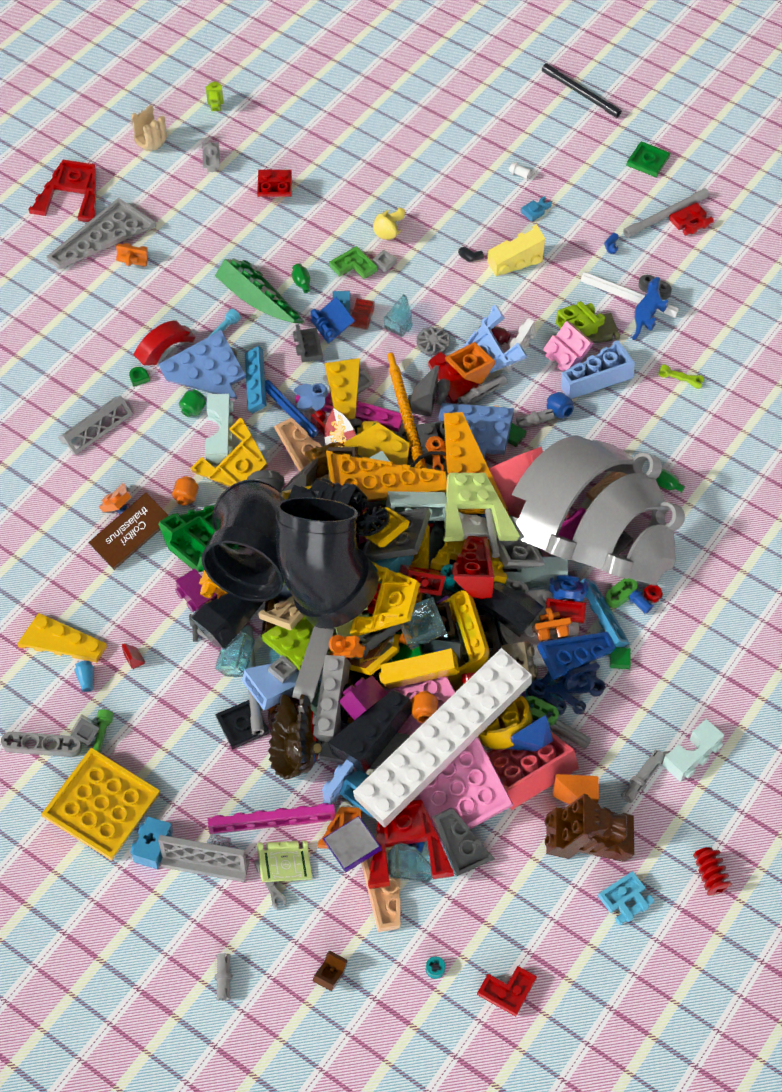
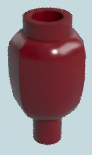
M497 326L491 329L499 345L508 344L511 333Z

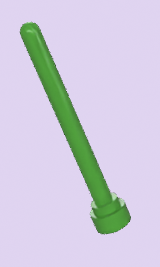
M105 709L98 710L96 717L99 730L97 731L93 749L101 753L106 728L112 723L114 717L113 712Z

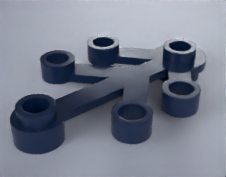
M548 671L542 680L532 681L531 685L527 688V692L530 696L543 699L556 708L558 706L562 707L563 709H558L559 715H563L567 708L566 704L550 695L557 694L572 705L573 711L580 715L584 713L586 704L571 694L590 693V695L597 697L603 694L605 683L601 679H597V682H594V688L597 690L586 691L583 687L566 690L563 677L556 685L547 686L553 680Z

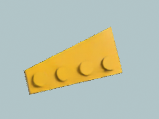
M40 613L37 614L17 643L19 648L25 649L28 647L40 652L44 650L54 652L55 655L62 656L64 654L75 659L96 663L107 648L105 642Z

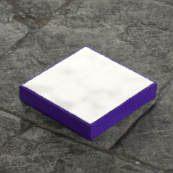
M359 816L323 838L345 873L382 850Z

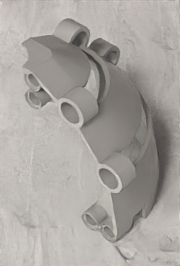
M575 435L559 440L548 447L527 468L512 493L513 496L526 500L519 518L511 515L509 517L520 535L518 540L544 549L546 552L560 558L574 560L621 578H630L651 585H657L663 573L673 569L676 561L674 531L683 525L685 514L680 506L666 502L656 482L662 470V464L658 457L647 453H638L632 457L613 444L589 440ZM649 460V470L644 474L642 471L643 464ZM607 471L628 474L610 483L594 499L581 519L573 540L558 535L572 504L595 477ZM652 509L651 521L647 529L635 540L628 556L612 554L620 535L627 525L640 513ZM671 509L673 513L672 520L666 524L665 514Z

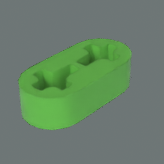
M624 578L609 589L605 598L609 607L618 608L629 600L630 594L637 589V582L634 579ZM625 585H626L627 587L632 586V589L627 588V589L624 591ZM617 595H619V596H618V600H617V599H613V600L611 599V596H612V597H616Z
M534 696L525 698L529 705L531 703L534 704V708L532 707L530 710L532 719L538 720L551 712L553 713L552 716L547 718L549 726L557 722L559 711L555 706Z

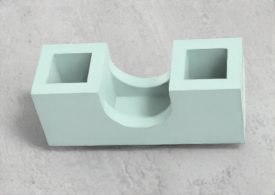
M705 719L692 731L690 741L697 749L688 751L678 744L665 756L662 766L680 782L685 777L690 778L695 773V768L699 764L701 766L704 765L712 752L717 753L721 749L724 734Z

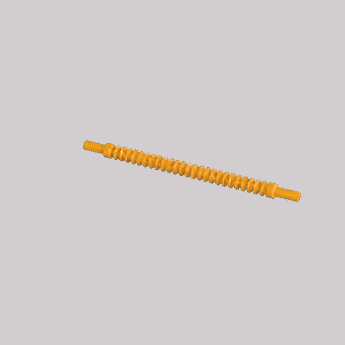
M390 352L387 354L390 365L389 373L392 378L407 440L410 443L413 461H415L418 456L423 455V451L418 439L406 389L404 388L405 385L403 384L400 367L396 364L394 353ZM421 459L415 465V468H427L425 459Z

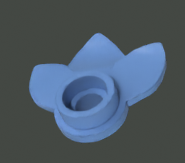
M302 384L294 389V392L300 396L297 403L298 409L307 410L312 407L315 411H319L324 407L325 398L328 395V389L324 384Z

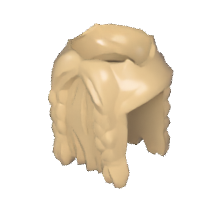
M152 105L147 106L144 111L141 110V113H138V115L136 113L131 115L134 141L137 146L146 151L159 149L167 138L165 117L160 116L158 121L154 120V108Z

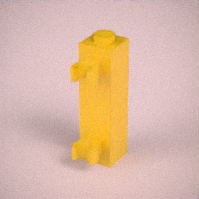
M446 649L382 664L379 678L381 683L388 689H393L445 676H454L460 673L457 655L452 649Z

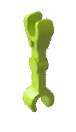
M664 364L661 365L659 371L660 377L666 378L670 376L679 381H686L696 389H700L704 381V377L701 375L689 376L683 372L671 370L668 365Z

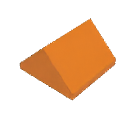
M476 342L445 357V360L463 378L479 384L483 383L495 365V360Z

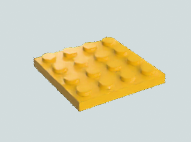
M90 748L41 815L112 861L157 799L160 790L93 748Z

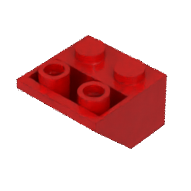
M258 170L257 197L292 196V170Z

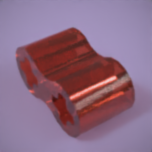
M361 298L356 299L354 310L351 314L355 322L350 327L368 330L374 312L375 301Z

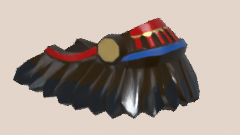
M304 694L300 696L299 712H297L289 696L281 695L279 699L280 704L277 706L278 712L274 714L276 721L272 723L273 729L270 731L272 738L269 740L271 746L268 749L270 754L269 761L271 762V768L275 770V775H279L284 780L301 774H307L313 768L322 750V746L313 735L314 713L311 710L308 696Z

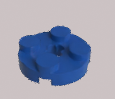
M558 575L557 579L553 580L552 577L549 581V591L553 593L552 597L554 599L562 600L567 598L581 602L588 594V583L586 581L584 583L579 582L578 577Z

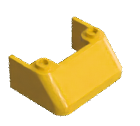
M463 590L458 591L450 596V598L441 602H449L453 623L458 622L470 660L459 667L460 673L448 677L453 688L456 690L463 686L462 674L476 673L489 659V647L474 599ZM429 609L420 615V619L432 624Z

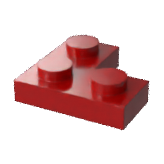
M519 966L515 969L508 984L487 974L477 995L516 1017L537 976Z

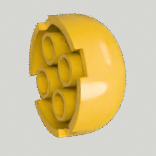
M523 696L517 697L478 736L482 745L491 749L513 747L514 744L511 743L510 737L532 724V714L527 700Z

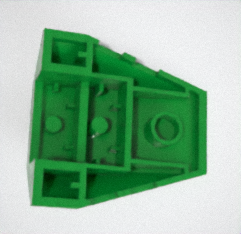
M215 505L206 506L203 510L199 511L194 509L188 510V513L181 515L174 513L159 521L158 524L168 549L191 569L195 568L197 572H204L202 553L211 536L215 533L212 521Z

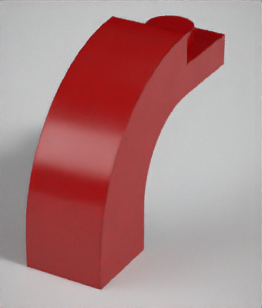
M177 320L168 321L150 331L139 343L133 355L144 366L157 365L167 348L180 342H193L196 336L189 327L181 325Z

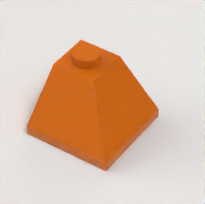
M556 774L552 797L570 805L583 794H588L593 801L598 803V776Z

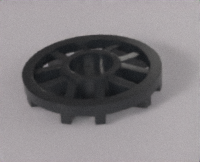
M376 506L370 511L366 509V513L357 517L356 532L361 536H371L380 532L389 522V513L385 508H377Z

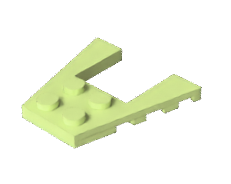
M486 473L448 474L444 541H463L465 537L458 509L489 508L492 510L499 541H517L520 535Z

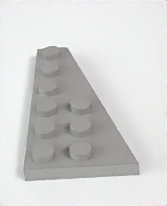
M118 198L46 256L47 261L58 269H62L156 227V222Z

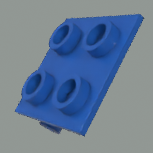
M337 297L323 309H313L310 312L311 322L328 344L355 322Z

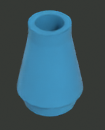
M81 661L76 663L74 671L82 692L94 690V666L92 662Z

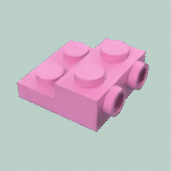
M566 321L558 334L552 335L543 350L546 352L545 356L551 361L555 360L558 363L557 367L564 372L579 362L581 363L594 343L570 321Z

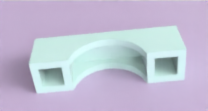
M207 394L208 420L220 426L219 431L215 435L206 438L205 457L206 461L210 464H220L232 452V446H229V442H233V433L230 432L229 428L233 425V416H230V412H234V403L230 401L229 394Z

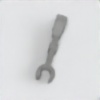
M259 859L254 861L255 868L261 875ZM265 882V886L271 894L273 908L278 909L275 903L278 899L282 900L283 904L286 905L285 896L276 889L274 882Z

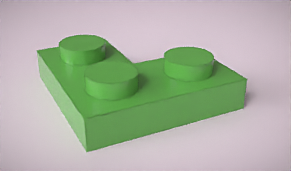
M357 246L329 261V267L339 277L352 269L363 279L377 272V266Z

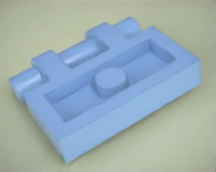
M347 759L343 765H338L333 779L325 783L322 789L323 803L331 805L333 802H336L345 779L354 772L353 763Z

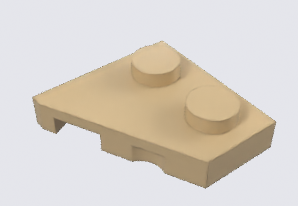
M293 596L286 601L275 604V609L268 612L264 610L259 612V619L288 630H292L304 617L296 608Z

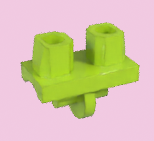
M211 82L206 86L207 103L211 105V111H221L220 104H224L222 85L218 82Z

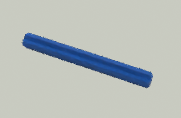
M266 380V392L311 438L318 436V429L270 380Z

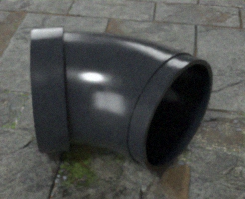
M255 479L243 480L231 485L220 495L214 506L212 516L215 533L211 536L202 553V565L208 577L225 592L248 601L261 602L271 600L280 594L285 584L279 567L275 544L277 504L285 499L274 486L267 482ZM230 543L239 544V545H242V546H246V547H248V548L237 547V546H234V545H232V544H230Z
M309 497L286 499L277 504L275 544L279 567L283 579L293 596L294 604L308 622L315 627L330 629L344 625L356 618L367 608L374 598L379 584V574L376 566L362 550L357 548L356 520L358 512L347 504L329 499Z

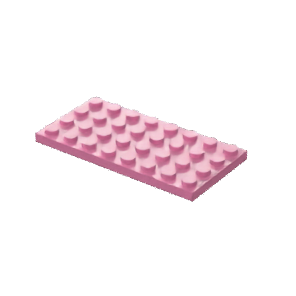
M447 676L393 688L410 698V701L419 692L428 691L437 697L438 709L455 693ZM387 689V690H386L387 694H388L390 691H392L393 689ZM411 714L397 733L411 736L423 723L418 722ZM479 737L468 745L416 797V800L423 801L441 845L443 843L433 821V815L453 808L469 829H472L513 806Z

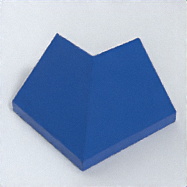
M544 715L510 737L511 743L514 746L507 749L538 751L551 743L553 738L547 717Z

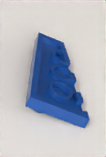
M608 632L540 642L537 646L553 680L567 674L568 671L580 668L612 653L616 648Z

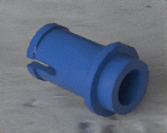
M636 589L629 596L630 602L634 603L644 614H647L654 606L642 595V591Z

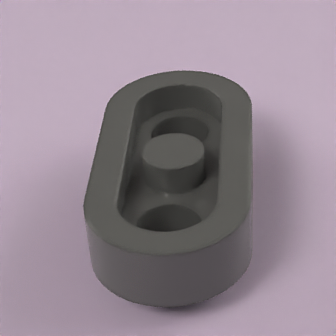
M652 275L641 276L638 284L640 290L647 293L649 282L656 277ZM660 280L661 300H666L670 297L672 288L668 283Z

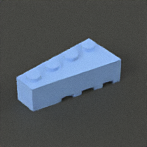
M617 340L613 342L611 347L601 349L599 354L589 356L587 361L579 362L562 372L561 389L565 395L573 399L632 379L635 362Z

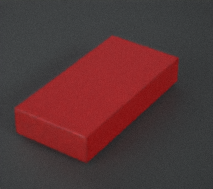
M547 598L546 608H551L552 613L559 612L560 618H555L554 620L570 618L571 622L584 623L586 603Z

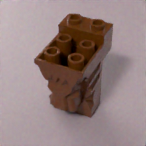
M583 794L564 809L556 807L545 817L546 854L570 859L578 852L621 862H625L635 855L634 815L627 813L617 814L611 812L606 807L601 808L588 794Z

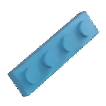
M259 346L245 353L248 411L252 414L267 406L263 349Z
M584 578L580 582L584 583L586 581L589 585L588 594L585 597L591 604V610L598 616L600 626L608 632L615 646L625 648L630 643L596 582Z

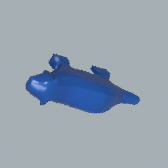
M659 277L649 282L646 296L635 308L636 332L632 340L637 339L643 325L646 326L647 330L652 331L656 325L654 323L656 318H652V316H654L657 309L664 313L668 307V300L662 301L660 297Z

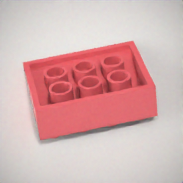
M542 447L525 452L489 468L505 505L508 507V515L516 518L520 517L526 500L513 496L512 493L527 468L543 452ZM569 512L567 513L564 521L570 517Z
M552 731L553 741L538 751L494 749L487 753L513 803V806L510 807L511 810L553 785L556 774L569 775L579 769L574 749Z

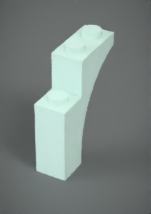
M542 557L544 566L516 569V572L504 573L507 574V578L522 582L527 585L528 589L549 584L552 577L555 580L558 575H568V559Z

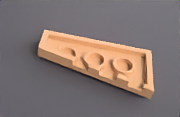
M400 845L386 847L390 886L369 889L368 880L373 856L361 863L378 932L399 929Z

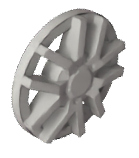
M429 326L427 329L423 328L417 336L418 348L428 355H437L440 351L444 353L450 345L448 333L443 328L439 329Z

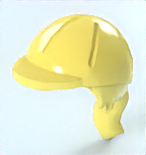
M398 207V210L391 214L388 213L389 210L379 213L375 217L373 224L375 234L384 240L396 238L401 230L397 231L398 227L395 222L404 218L405 209Z

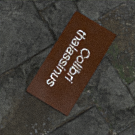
M146 492L88 543L115 570L160 531L159 521L169 515Z

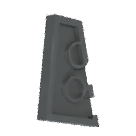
M453 808L432 816L456 876L495 859Z

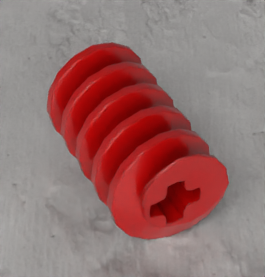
M712 847L701 848L693 854V857L697 859L696 865L699 867L698 871L702 875L701 880L705 883L704 888L707 890L708 896L720 894L732 885L731 881H724L729 877V874L721 873L726 870V866H719L724 861L723 858H716V856L720 855V850H713Z

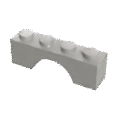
M325 655L313 735L319 741L328 742L341 732V703L339 701L341 700L343 688L348 683L351 663L345 656Z

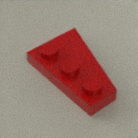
M440 351L428 361V366L430 370L435 366H439L438 381L441 379L449 380L450 390L448 397L452 404H457L459 397L469 393L472 388H477L479 383L463 378L445 360L446 355Z

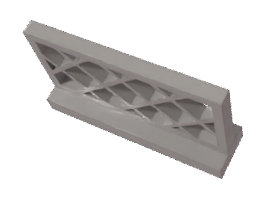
M164 835L159 836L158 842L163 857L161 868L245 883L249 866L245 850Z

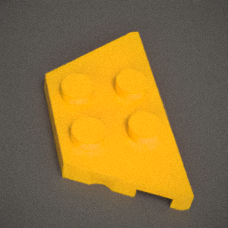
M380 423L373 425L343 444L345 446H357L358 454L362 457L369 458L383 451L392 464L407 465L410 443Z

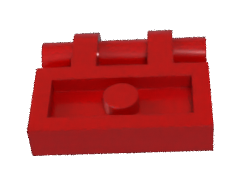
M698 203L677 211L669 217L671 223L678 230L683 229L685 236L688 234L692 235L701 228L705 229L714 222L713 217L706 218L707 212Z

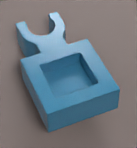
M543 196L539 202L533 200L523 206L521 213L533 222L544 215L545 210L551 207L552 202L545 203L546 197Z

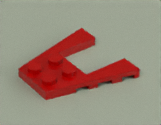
M62 160L52 174V179L45 184L43 192L38 194L35 203L28 209L30 214L46 216L55 190L81 193L85 195L77 216L78 221H91L95 217L96 206L95 164Z
M422 800L411 801L385 828L379 822L377 823L376 841L382 850L373 855L368 880L369 889L390 886L386 847L428 841L433 879L454 876V871Z

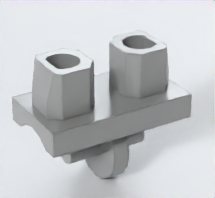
M212 142L208 144L203 143V168H207V172H217V168H220L219 142L214 144Z

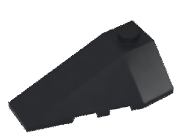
M226 593L213 601L204 603L190 618L213 646L224 649L240 633L264 601H248Z

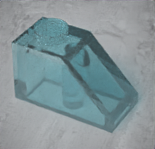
M404 294L384 317V328L400 337L409 332L413 325L407 296Z
M241 632L224 649L220 650L215 669L226 677H243L244 670L249 666L255 640L247 633Z
M395 844L388 852L389 877L429 882L433 878L431 864L416 847H410L407 844Z

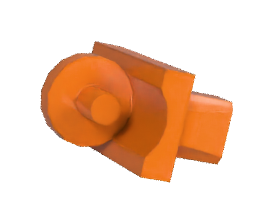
M118 243L116 245V261L124 262L126 266H131L132 264L147 266V247H134L129 243Z
M546 608L545 614L539 615L540 621L547 620V622L534 624L532 631L533 633L536 632L539 642L551 639L549 632L551 629H556L557 639L566 638L569 636L568 626L571 624L570 618L554 620L555 618H560L559 612L552 613L551 608Z
M334 635L329 640V648L332 651L329 655L345 656L347 659L351 657L362 658L365 646L359 643L360 638L357 636L342 637L341 635Z

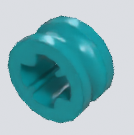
M437 956L429 958L426 962V974L432 979L441 978L445 973L446 965L444 960ZM434 963H438L441 970L437 969V972H433L430 965L434 966Z

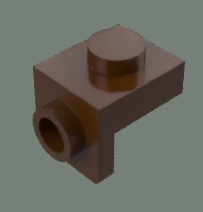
M328 951L324 963L313 977V982L332 992L343 977L348 960L332 951Z

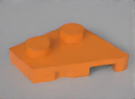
M122 483L112 494L109 493L102 499L103 503L99 506L102 512L119 510L131 498L129 488L125 483Z

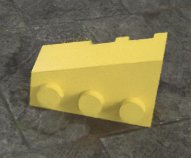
M537 224L532 226L533 230L525 234L519 233L518 238L510 242L506 240L488 250L487 262L495 276L543 262L545 237Z

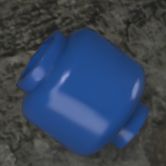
M556 392L548 397L547 409H552L554 416L558 419L567 418L573 412V401L564 393Z

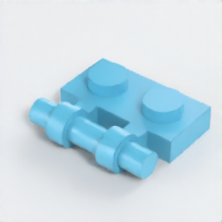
M633 871L598 894V898L610 913L617 909L621 914L615 918L619 925L634 919L633 916L640 911H646L649 909V905L654 903L651 895L646 898L642 897L641 893L645 891L646 887ZM633 899L636 904L628 909L625 904Z

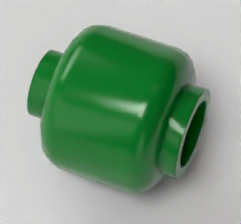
M195 389L186 391L179 401V407L182 409L181 413L187 417L198 416L206 405L205 396Z

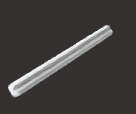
M584 272L581 276V282L638 304L646 296L587 272ZM668 304L663 314L676 317L679 309Z

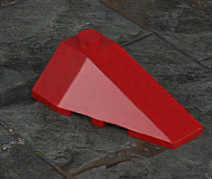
M468 536L462 546L461 553L457 556L456 563L454 562L452 566L453 579L471 597L478 599L492 598L494 573L487 537Z

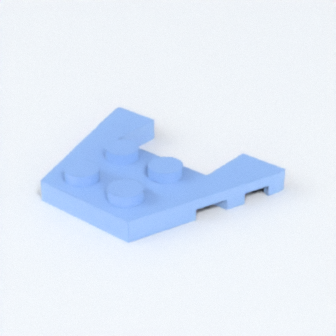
M496 305L492 306L489 316L487 318L484 317L481 327L477 332L474 331L463 346L465 347L476 342L495 360V365L489 373L528 357L519 343H516L507 352H503L491 331L492 328L505 319Z

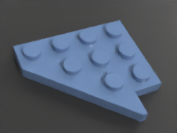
M221 330L158 364L168 382L212 394H229L230 398L234 400L237 399V396L231 385L246 378Z
M452 403L441 404L438 416L439 421H444V413L463 412L484 459L486 454L505 455L514 416V408Z

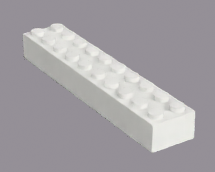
M501 648L353 791L355 800L385 828L531 685L532 675Z

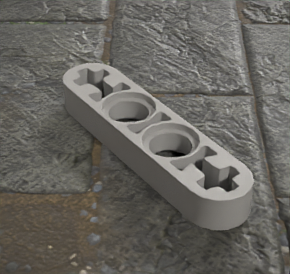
M7 732L1 738L3 749L9 753L75 757L82 750L80 741L73 736ZM11 739H14V742H12L11 745L7 744V742H10ZM32 739L37 741L34 747H26L27 741ZM50 741H55L57 746L54 749H47L46 744ZM74 743L75 747H73L72 750H69L68 747H70L71 744Z

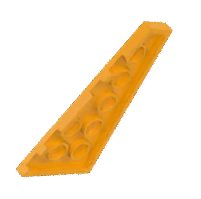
M463 412L444 413L447 476L449 473H486L507 511L505 502ZM458 509L463 514L485 513L484 509Z
M326 451L330 481L344 485V483L356 485L368 497L367 502L387 500L388 491L446 492L447 478L445 471L414 468L405 464L397 465L383 460L366 457L358 458L352 457L349 454L341 455L335 454L332 451Z

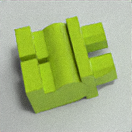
M580 301L577 302V305L557 310L555 324L561 329L566 321H570L585 336H590L591 334H596L598 327L604 325L605 316L602 313L595 315V307L592 303L585 305Z

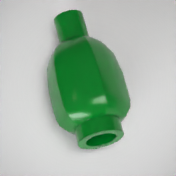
M295 264L292 267V279L296 286L302 288L304 293L310 292L308 286L310 284L309 272L302 264Z
M662 469L659 477L656 479L658 486L666 490L676 489L682 493L685 488L684 485L679 483L678 477L666 469Z

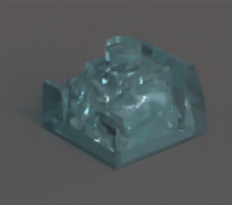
M433 597L416 603L411 621L400 624L410 650H415L419 647L420 643L427 644L442 635L444 638L448 637Z

